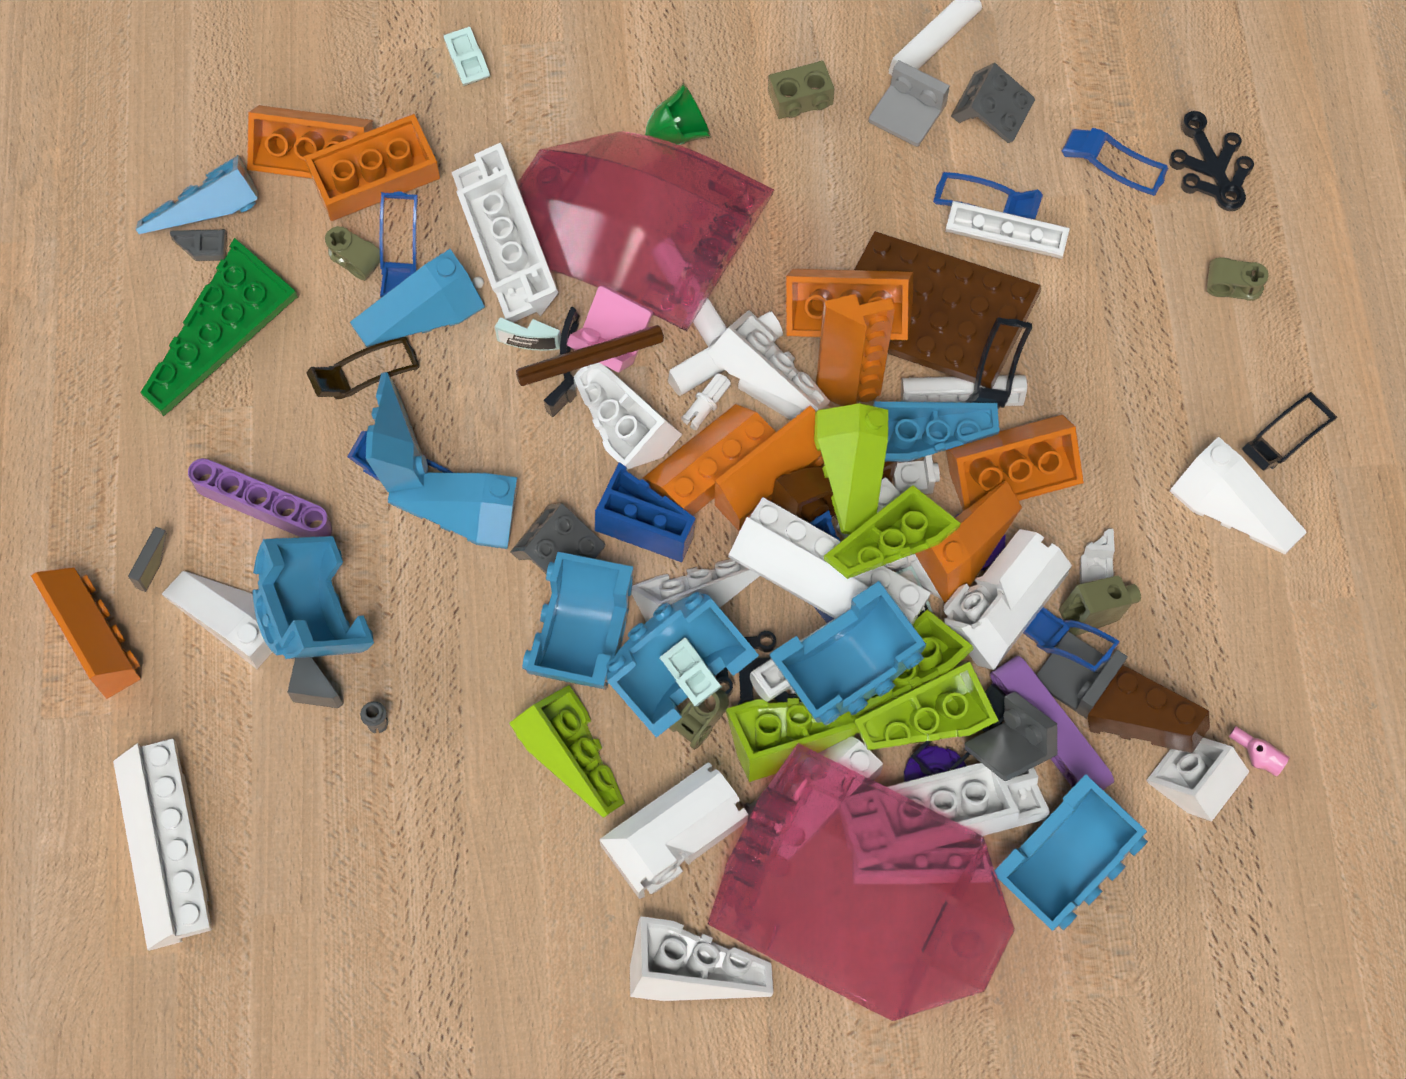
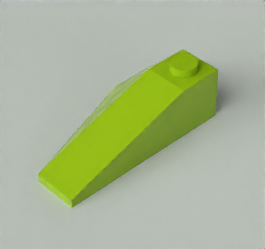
M858 403L817 410L815 413L814 442L817 451H821L825 464L822 469L825 478H829L833 491L831 499L841 533L852 534L877 514L888 443L889 410Z
M912 485L826 553L824 560L845 578L849 579L936 546L956 531L961 523Z
M927 609L913 623L914 629L926 643L921 653L924 659L915 667L909 670L906 669L893 681L895 684L894 688L881 697L875 694L866 700L867 706L855 715L859 716L951 671L974 650L973 646Z
M960 661L951 671L873 708L853 721L867 750L969 736L997 722L998 718L971 662Z
M570 685L533 704L509 724L530 754L604 818L625 803L611 769L603 765L598 752L602 749L599 739L592 738L587 725L591 722L588 712Z
M788 698V702L768 703L763 699H756L726 709L737 757L749 782L780 773L859 733L853 721L859 716L851 715L848 711L830 724L824 725L823 722L815 721L805 705L799 702V698Z

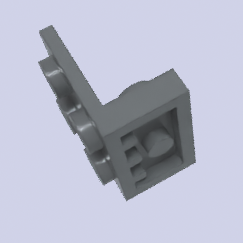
M994 62L974 72L951 117L958 123L978 117L1007 143H1011L1018 134L1035 98Z
M559 503L548 505L510 553L518 560H531L547 574L548 565L550 562L555 563L557 552L596 559L604 549L605 543L567 507Z
M1070 632L1065 634L1056 647L1085 660L1093 666L1104 656ZM1116 650L1107 662L1101 664L1093 672L1073 660L1052 653L1036 676L1053 697L1087 719L1089 712L1121 666L1124 665L1128 656Z
M1016 692L1004 697L1005 723L965 742V750L1003 781H1008L1058 755L1057 723Z

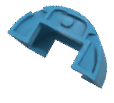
M333 536L263 539L259 547L253 572L254 574H259V581L257 583L259 588L253 590L254 610L262 637L275 655H283L285 659L357 654L368 650L374 644L373 633L368 628L364 615L358 616L350 627L340 606V598L335 593L331 580L343 561L342 553L337 548Z
M557 552L555 563H549L546 574V581H550L552 594L549 604L544 603L540 617V622L544 623L542 632H536L532 650H526L522 669H525L530 675L606 690L609 685L608 682H605L608 672L606 665L621 649L629 612L628 596H631L633 584V566Z
M880 581L852 598L849 611L802 642L795 636L771 652L769 656L815 721L828 725L848 711L851 715L860 712L867 706L866 700L875 694L881 697L892 690L895 686L893 681L906 669L909 670L915 667L924 659L921 653L926 643Z
M695 592L671 605L664 603L659 606L653 614L654 617L645 624L640 623L630 630L628 641L606 665L608 669L607 682L656 738L682 718L677 706L688 698L676 682L674 676L659 658L686 638L714 676L725 667L734 676L759 656L707 594Z
M1086 774L1063 797L1064 801L1019 849L1015 848L993 871V874L1052 931L1058 926L1064 931L1076 919L1077 915L1074 911L1084 901L1090 905L1103 892L1099 888L1100 884L1107 877L1113 881L1125 869L1126 866L1122 861L1127 855L1131 853L1135 856L1148 843L1144 838L1147 831Z

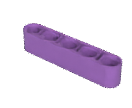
M197 459L189 466L188 477L196 491L206 498L299 537L331 536L332 525L328 515L322 507L209 459ZM211 474L209 479L199 481L202 476ZM239 486L236 491L227 493L230 487ZM266 497L263 503L254 504L258 498ZM295 509L291 515L281 516L285 510ZM314 521H322V524L316 528L309 527Z
M1017 655L990 673L992 682L1006 695L1016 692L1057 723L1058 755L1051 758V761L1072 788L1085 774L1102 790L1114 783L1113 775L1023 658Z

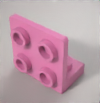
M601 285L597 289L583 328L570 334L567 346L578 350L646 329L653 311L609 287ZM638 350L599 363L619 373L633 365Z

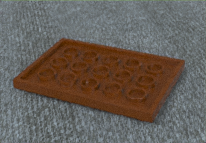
M876 231L873 233L854 269L862 271L913 272V304L909 339L890 340L888 354L974 384L983 349L996 319L999 317L1026 322L1041 293V285ZM1000 324L987 355L980 386L993 388L1023 328Z

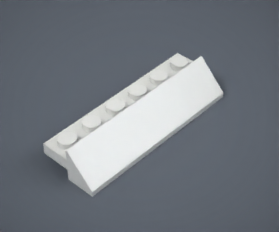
M500 142L474 154L475 162L451 173L458 189L456 191L492 290L498 297L505 319L516 322L535 312L541 316L559 292L507 155Z
M764 497L749 518L746 517L728 556L835 619L851 609L852 598L880 581L912 626L931 595L929 591L885 566L875 568L849 579L845 578L824 560V555L841 541Z
M169 739L142 747L137 743L115 759L113 763L147 950L150 951L180 943L182 938L211 931L212 925L207 901H209L190 799L186 779L181 770L176 741Z
M982 763L838 800L847 848H851L858 869L1045 820L1049 817L1050 811L1037 785L1038 775L1034 767L1008 781H1003Z

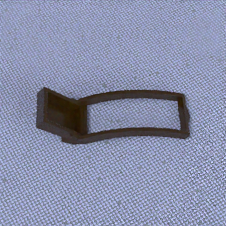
M400 337L367 347L334 364V366L310 367L306 373L317 397H334L336 400L343 399L379 382L381 375H378L351 389L341 368L344 365L373 351L403 343L413 365L387 372L392 377L404 372L417 370L420 365L416 359V353L410 346L407 338Z

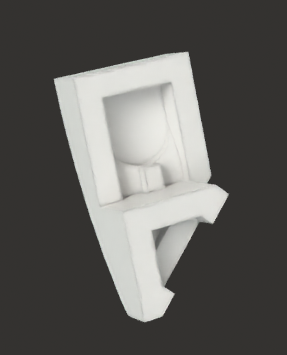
M1113 529L1106 530L1104 536L1095 543L1091 542L1086 546L1085 552L1080 558V584L1114 576L1113 555L1115 547Z

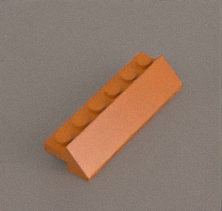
M856 294L824 301L816 385L830 401L840 406L856 404L857 401L869 402L881 395L895 312L892 298L859 305Z

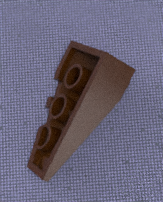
M885 461L882 479L886 477L892 483L897 466L896 461ZM824 466L802 468L776 479L771 499L772 503L808 523L828 510L831 517L834 516L837 520L831 499L833 491L829 478L824 476L822 469Z

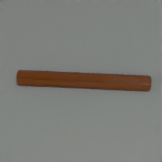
M655 325L518 368L516 370V377L519 384L525 386L662 343L664 341V334L661 327Z

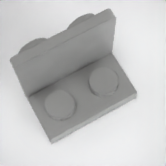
M898 60L893 68L891 85L869 116L868 121L878 128L918 147L946 107L950 85Z

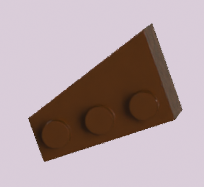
M1124 665L1121 666L1088 714L1090 732L1100 734V732L1120 735V738L1126 740L1135 738L1149 741L1151 745L1189 753L1194 752L1210 728L1209 710Z

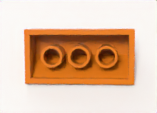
M258 105L248 112L247 170L312 179L304 156L373 130V120Z
M415 114L304 156L330 221L380 203L381 192L394 193L401 191L405 193L440 179L437 160Z
M792 269L786 276L787 336L821 337L824 301L856 294L859 305L892 298L895 312L890 340H908L913 304V272Z
M735 404L642 479L649 483V488L662 497H668L693 516L715 498V480L776 433V431L756 411Z
M811 405L715 480V506L738 531L741 530L746 517L749 518L763 497L771 501L775 481L780 476L790 474L802 468L825 466L821 451H817L814 442L816 411Z
M1064 415L1003 430L997 435L946 450L950 476L963 511L1003 481L1008 482L1018 501L1084 483L1076 426Z
M72 567L40 571L30 575L89 679L106 699L141 679L135 670L140 667L138 660L131 650L124 651L121 643L126 640L116 624L110 627L106 618L111 616L101 599L95 601L91 593L96 591V588L87 574L81 577L77 570Z

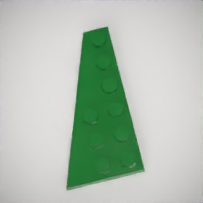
M236 238L231 242L229 246L230 251L225 259H221L217 265V272L210 284L205 285L183 321L184 326L177 337L174 336L169 344L170 349L162 362H158L140 392L142 397L163 417L298 297L296 291Z

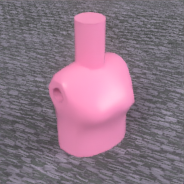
M1237 726L1233 728L1229 735L1231 739L1247 748L1253 767L1264 769L1274 776H1278L1290 758L1269 742L1254 738Z

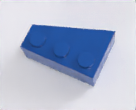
M619 462L595 510L594 531L683 562L694 538L696 518L668 497H662L649 488V483L643 479L638 480L627 471L626 466Z

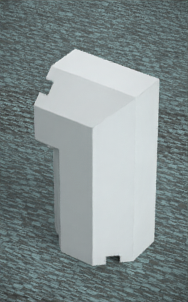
M1019 529L984 575L975 579L977 584L969 587L966 583L958 587L944 605V613L947 615V618H944L945 624L973 646L974 650L969 653V656L977 666L995 670L1068 576V571L1072 566L1061 549L1053 543L1049 547L1041 543L1044 537L1037 532Z
M708 762L600 838V846L637 897L641 899L645 897L644 890L647 889L650 894H653L678 877L683 872L679 865L684 860L690 865L697 857L748 822V813L745 808L738 811L735 804L740 799L736 792L717 769L712 771V765Z

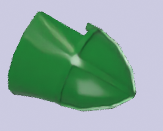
M684 82L670 97L654 109L647 122L646 139L658 145L676 146L698 139L712 138L706 121Z

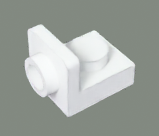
M932 455L925 456L923 461L897 463L893 477L894 487L901 494L912 485L924 494L933 493L935 482L940 481L938 463H933Z

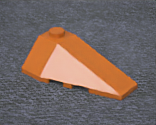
M1003 481L955 517L961 523L960 527L940 544L915 553L944 603L950 599L958 587L966 583L968 586L972 584L1022 509L1007 481Z

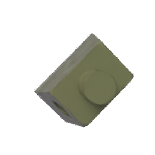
M1119 576L1077 585L1059 608V612L1064 621H1078L1098 629L1120 620L1132 604L1141 601V593L1135 584L1125 586L1122 578ZM1070 627L1069 630L1075 636L1089 632L1075 627Z

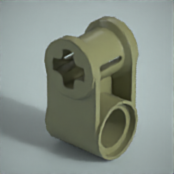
M336 226L327 231L325 243L328 247L330 259L347 269L355 277L365 281L380 263V249L371 242L363 240L350 232L347 228Z
M1215 258L1210 262L1207 292L1216 297L1254 301L1262 296L1269 273L1264 265L1257 262L1251 263L1229 258Z
M722 689L712 694L716 701L713 711L707 709L705 701L697 707L689 701L685 708L680 711L682 718L669 727L672 732L678 731L691 742L690 747L694 750L708 738L713 727L729 706L728 696Z

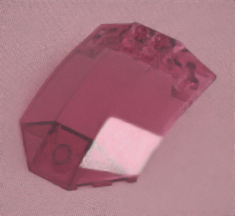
M623 131L540 149L517 182L551 271L578 279L597 288L605 285L651 309L653 315L686 332L774 194V189L696 151L658 138Z
M799 743L761 794L728 859L708 920V925L891 1021H897L925 1010L952 1003V1001L985 992L1015 931L983 836Z

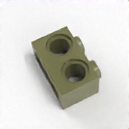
M824 60L768 75V94L778 119L793 118L804 112L823 110L833 105L835 88Z

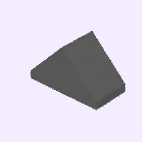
M311 657L295 658L287 691L291 700L295 703L323 707H341L343 704L338 694Z

